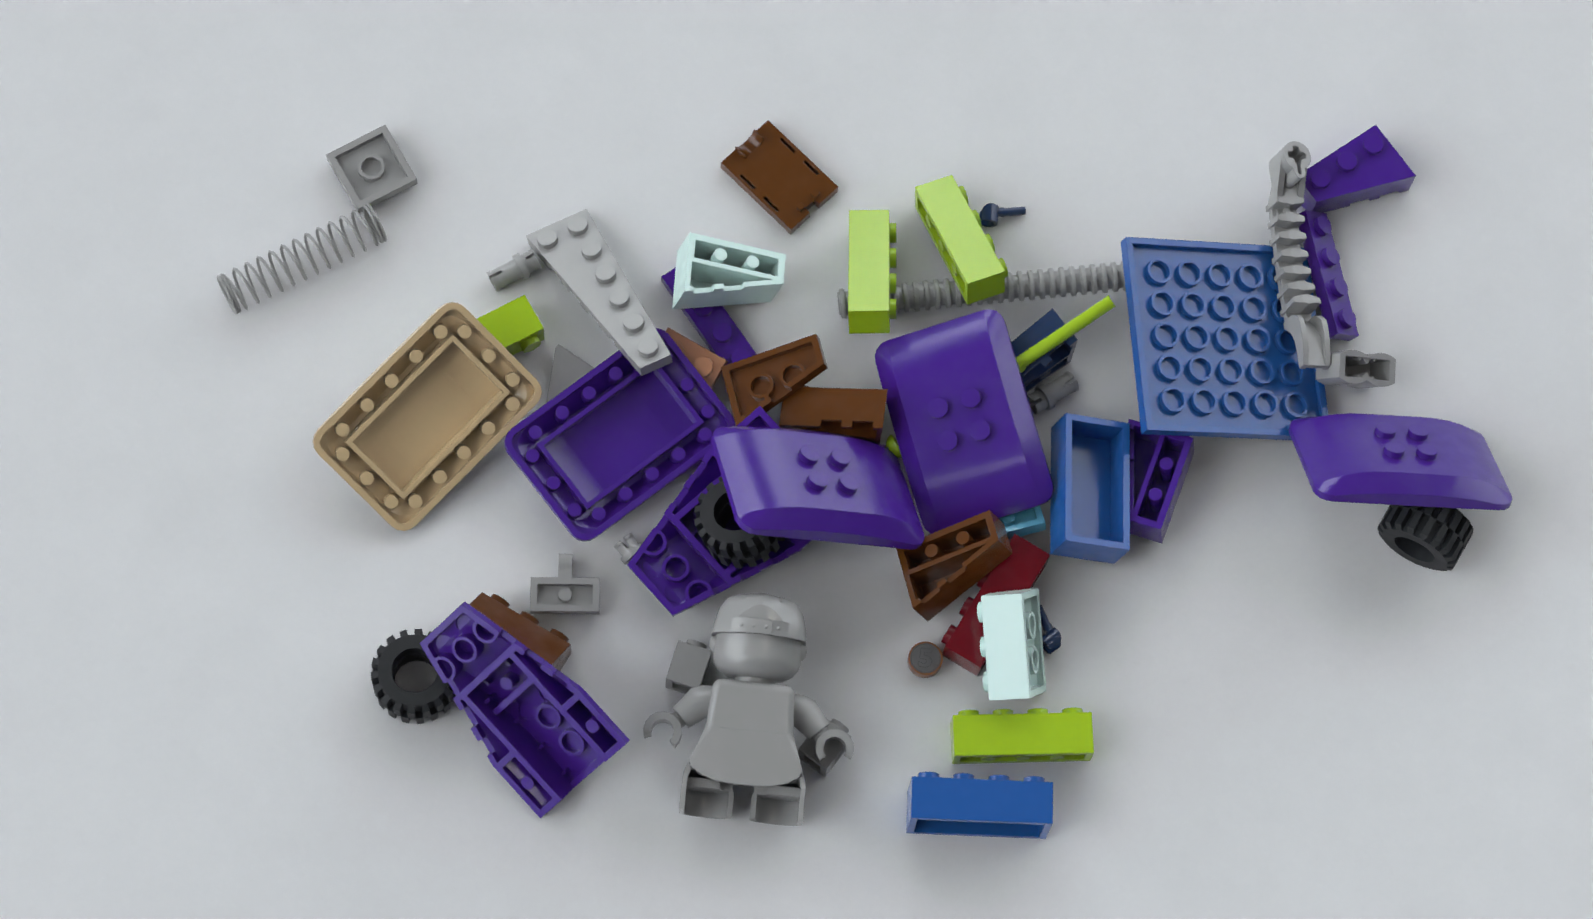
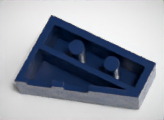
M1053 308L1012 341L1016 357L1065 325ZM1075 335L1026 367L1021 373L1026 393L1071 362L1078 340Z

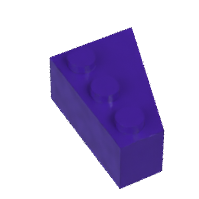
M1374 125L1307 169L1304 190L1305 203L1302 204V207L1305 210L1325 213L1348 207L1351 203L1367 199L1369 201L1379 199L1380 196L1389 193L1409 191L1416 175L1377 125Z
M1128 419V423H1130V534L1162 544L1194 455V438L1189 436L1141 434L1140 422Z

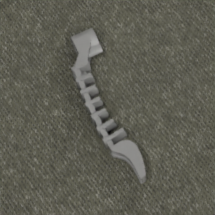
M1292 141L1286 144L1269 162L1272 186L1266 212H1269L1270 219L1267 225L1268 229L1271 230L1272 237L1269 243L1270 247H1273L1274 254L1272 259V265H1275L1276 270L1274 280L1278 283L1279 293L1277 294V299L1280 300L1282 308L1280 317H1284V329L1290 332L1295 341L1299 368H1322V370H1327L1331 365L1329 330L1327 321L1323 316H1313L1311 318L1312 312L1320 305L1321 300L1319 297L1311 295L1315 290V285L1305 281L1311 274V269L1303 266V262L1309 255L1307 251L1300 248V244L1307 237L1306 233L1298 231V227L1305 222V217L1296 212L1305 203L1304 190L1307 167L1310 165L1311 155L1305 145Z

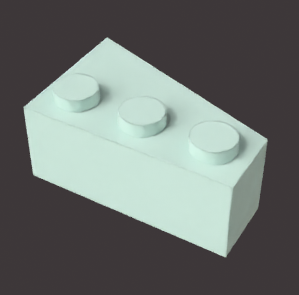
M690 232L677 251L672 310L771 302L784 284L786 254Z

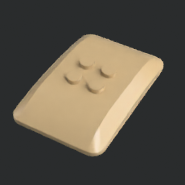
M455 302L445 303L418 327L318 428L313 436V447L317 454L388 524L396 530H410L538 403L542 393L541 385L464 306Z

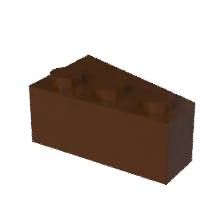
M804 385L782 401L779 427L843 435L880 444L888 389L820 388Z
M990 510L925 536L923 543L917 549L896 548L912 607L927 622L1013 554L1004 523Z

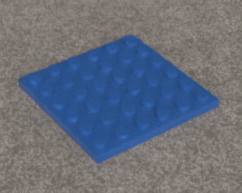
M1125 237L1121 241L1141 434L1292 440L1289 434V425L1292 420L1328 415L1325 385L1316 380V368H1299L1295 341L1290 332L1284 329V317H1280L1282 308L1280 300L1277 299V294L1279 293L1278 283L1274 280L1276 270L1275 265H1272V259L1274 258L1273 247H1270V245ZM1306 259L1303 262V266L1309 268L1308 261ZM1311 274L1305 280L1306 282L1312 283ZM1316 310L1312 312L1311 318L1316 316Z

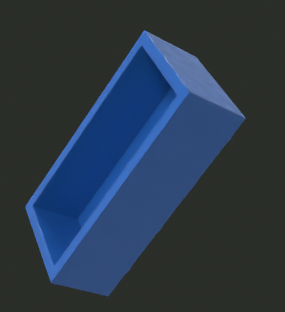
M1065 413L1051 427V478L1054 492L1050 499V554L1115 564L1130 550V423Z
M920 772L918 776H912L907 791L906 833L1046 839L1053 824V782H1045V778L1039 776L1024 777L1023 781L1009 780V776L990 775L988 779H974L973 774L958 773L954 774L953 778H942L936 772Z

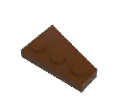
M817 334L721 367L736 426L759 406L767 413L828 369L821 341Z

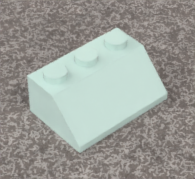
M1030 588L982 595L981 602H978L977 616L979 622L983 623L984 636L980 639V652L982 657H986L987 671L983 673V688L985 692H988L989 700L1027 699L1046 692L1039 589Z

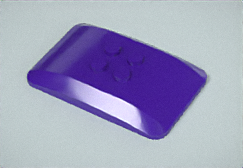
M992 309L981 310L887 340L879 345L875 353V363L882 389H888L887 407L920 519L926 531L932 534L988 510L998 518L1006 517L1041 506L1052 498L1054 492L1053 481L1007 325L1000 313Z
M656 328L671 354L672 363L641 376L618 350L511 428L506 434L504 446L508 455L576 540L582 542L591 541L702 460L707 451L713 447L711 437L715 429L735 426V420L728 409L670 335L662 329Z
M1346 413L1298 418L1292 420L1289 425V434L1315 495L1326 501L1480 510H1506L1511 506L1512 495L1485 438L1476 430L1461 424L1427 417Z
M746 426L719 427L715 429L711 437V443L735 521L742 530L754 535L910 550L919 548L925 539L924 532L898 457L886 445L843 435L797 429Z

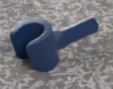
M988 203L980 211L979 216L982 226L995 227L998 224V217L1025 215L1026 209L1025 207L999 208L994 203Z
M1040 605L1041 625L1045 631V634L1042 635L1043 649L1047 654H1051L1060 648L1061 634L1058 629L1052 627L1043 606Z

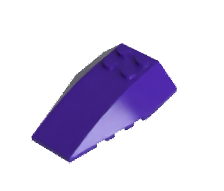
M761 406L737 425L780 428ZM713 447L707 451L696 471L690 475L673 503L671 502L664 512L662 519L652 529L627 564L629 569L673 617L800 552L813 541L795 538H785L784 541H778L781 548L777 553L771 551L768 554L770 559L765 562L762 559L757 560V566L749 567L748 563H744L743 568H735L732 562L729 566L721 563L719 558L717 560L714 559L702 541L694 521L696 519L694 510L695 506L700 505L698 501L700 494H707L708 490L706 487L711 482L716 485L719 483L718 478L721 477ZM734 515L726 523L725 529H741L736 523Z
M463 602L420 642L421 647L442 682H448L456 695L453 700L458 709H464L473 724L471 730L478 741L482 740L490 752L487 757L493 767L540 818L557 805L598 766L606 762L630 741L580 685L466 602Z

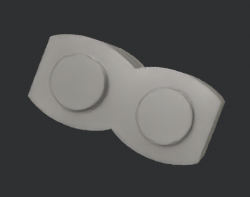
M1357 350L1331 352L1330 367L1327 370L1316 368V380L1328 386L1347 385L1356 389L1390 386L1395 383L1396 359L1385 353L1364 354Z

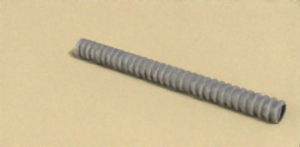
M1121 261L1120 265L1111 262L1110 266H1106L1105 263H1100L1099 267H1095V264H1090L1089 268L1080 265L1079 269H1074V266H1069L1068 270L1059 267L1058 271H1054L1053 268H1048L1047 272L1038 269L1037 273L1027 270V274L1017 271L1016 275H1012L1011 272H1008V277L1005 278V292L977 301V305H982L984 301H987L988 304H993L994 300H998V303H1003L1004 299L1014 302L1015 298H1018L1019 301H1024L1025 297L1035 300V296L1045 299L1046 295H1050V298H1055L1056 294L1066 297V293H1071V296H1076L1077 292L1087 295V291H1091L1092 294H1097L1098 290L1108 293V289L1118 292L1119 288H1123V291H1126L1123 261ZM948 278L943 279V282H938V279H935L933 283H928L927 280H924L922 284L914 281L912 285H907L904 282L901 286H897V294H890V299H896L897 313L901 309H904V312H909L912 308L915 311H920L922 307H925V310H930L932 306H935L936 309H941L942 305H946V308H951L953 304H956V307H962V304L966 303L955 281H949ZM842 288L837 292L839 315L843 319L847 318L848 291L844 292Z

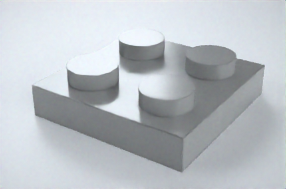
M386 125L326 154L327 161L356 211L359 213L363 212V204L369 203L373 207L418 184L416 176Z

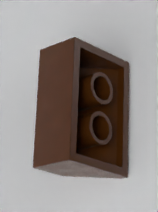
M482 592L469 604L559 671H561L571 655V644L568 643L569 639L567 636L556 629H551L549 632L538 625L539 621L527 612L522 611L519 614L508 608L510 604L496 594H492L490 597Z

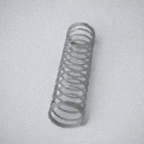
M369 203L363 204L364 218L358 211L352 210L351 219L353 225L345 216L340 215L341 231L333 222L329 221L327 228L330 238L322 228L317 227L315 232L318 244L310 234L305 233L304 243L306 249L297 239H293L292 248L294 255L289 248L281 244L280 253L283 262L274 251L269 250L268 258L271 268L262 257L257 256L256 264L259 274L250 263L245 262L244 269L248 281L237 268L233 267L232 275L236 287L225 274L217 275L219 286L232 311L235 314L241 313V308L235 294L244 309H248L235 271L249 289L256 303H260L247 265L261 283L268 297H272L259 260L267 268L281 292L284 291L275 270L271 254L286 273L292 286L296 285L286 262L283 248L296 264L304 280L307 281L308 278L300 262L295 242L302 249L317 275H319V271L311 254L307 237L313 242L327 267L331 269L320 240L319 231L332 247L340 263H343L333 238L330 224L338 232L352 257H355V254L348 241L342 219L349 225L366 252L367 249L359 233L354 213L362 221L376 246L379 244L378 241L380 243L386 242V233L373 207Z

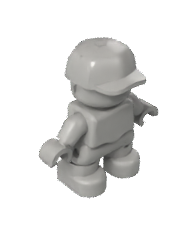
M765 593L734 595L727 598L719 608L709 642L710 650L713 652L714 665L719 672L729 678H733V680L718 679L713 685L693 687L672 707L673 713L663 711L650 715L644 724V739L652 737V729L655 725L667 723L674 730L670 743L676 748L682 737V727L686 725L690 728L707 718L705 729L689 759L691 766L687 763L683 772L679 813L695 817L731 819L734 801L733 786H754V793L751 798L750 821L773 825L801 826L804 815L806 782L804 775H802V767L793 736L794 727L809 740L815 739L817 742L815 756L819 763L826 756L823 746L830 740L840 741L845 748L844 756L851 759L854 752L853 741L845 731L827 728L830 723L815 700L804 695L795 694L790 686L775 684L793 678L799 670L800 662L806 657V628L804 616L798 605L791 600Z

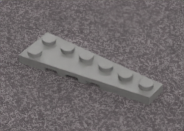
M587 209L526 235L528 244L550 270L557 274L564 287L576 296L583 309L594 317L601 330L608 338L614 341L615 346L641 376L672 363L669 350Z

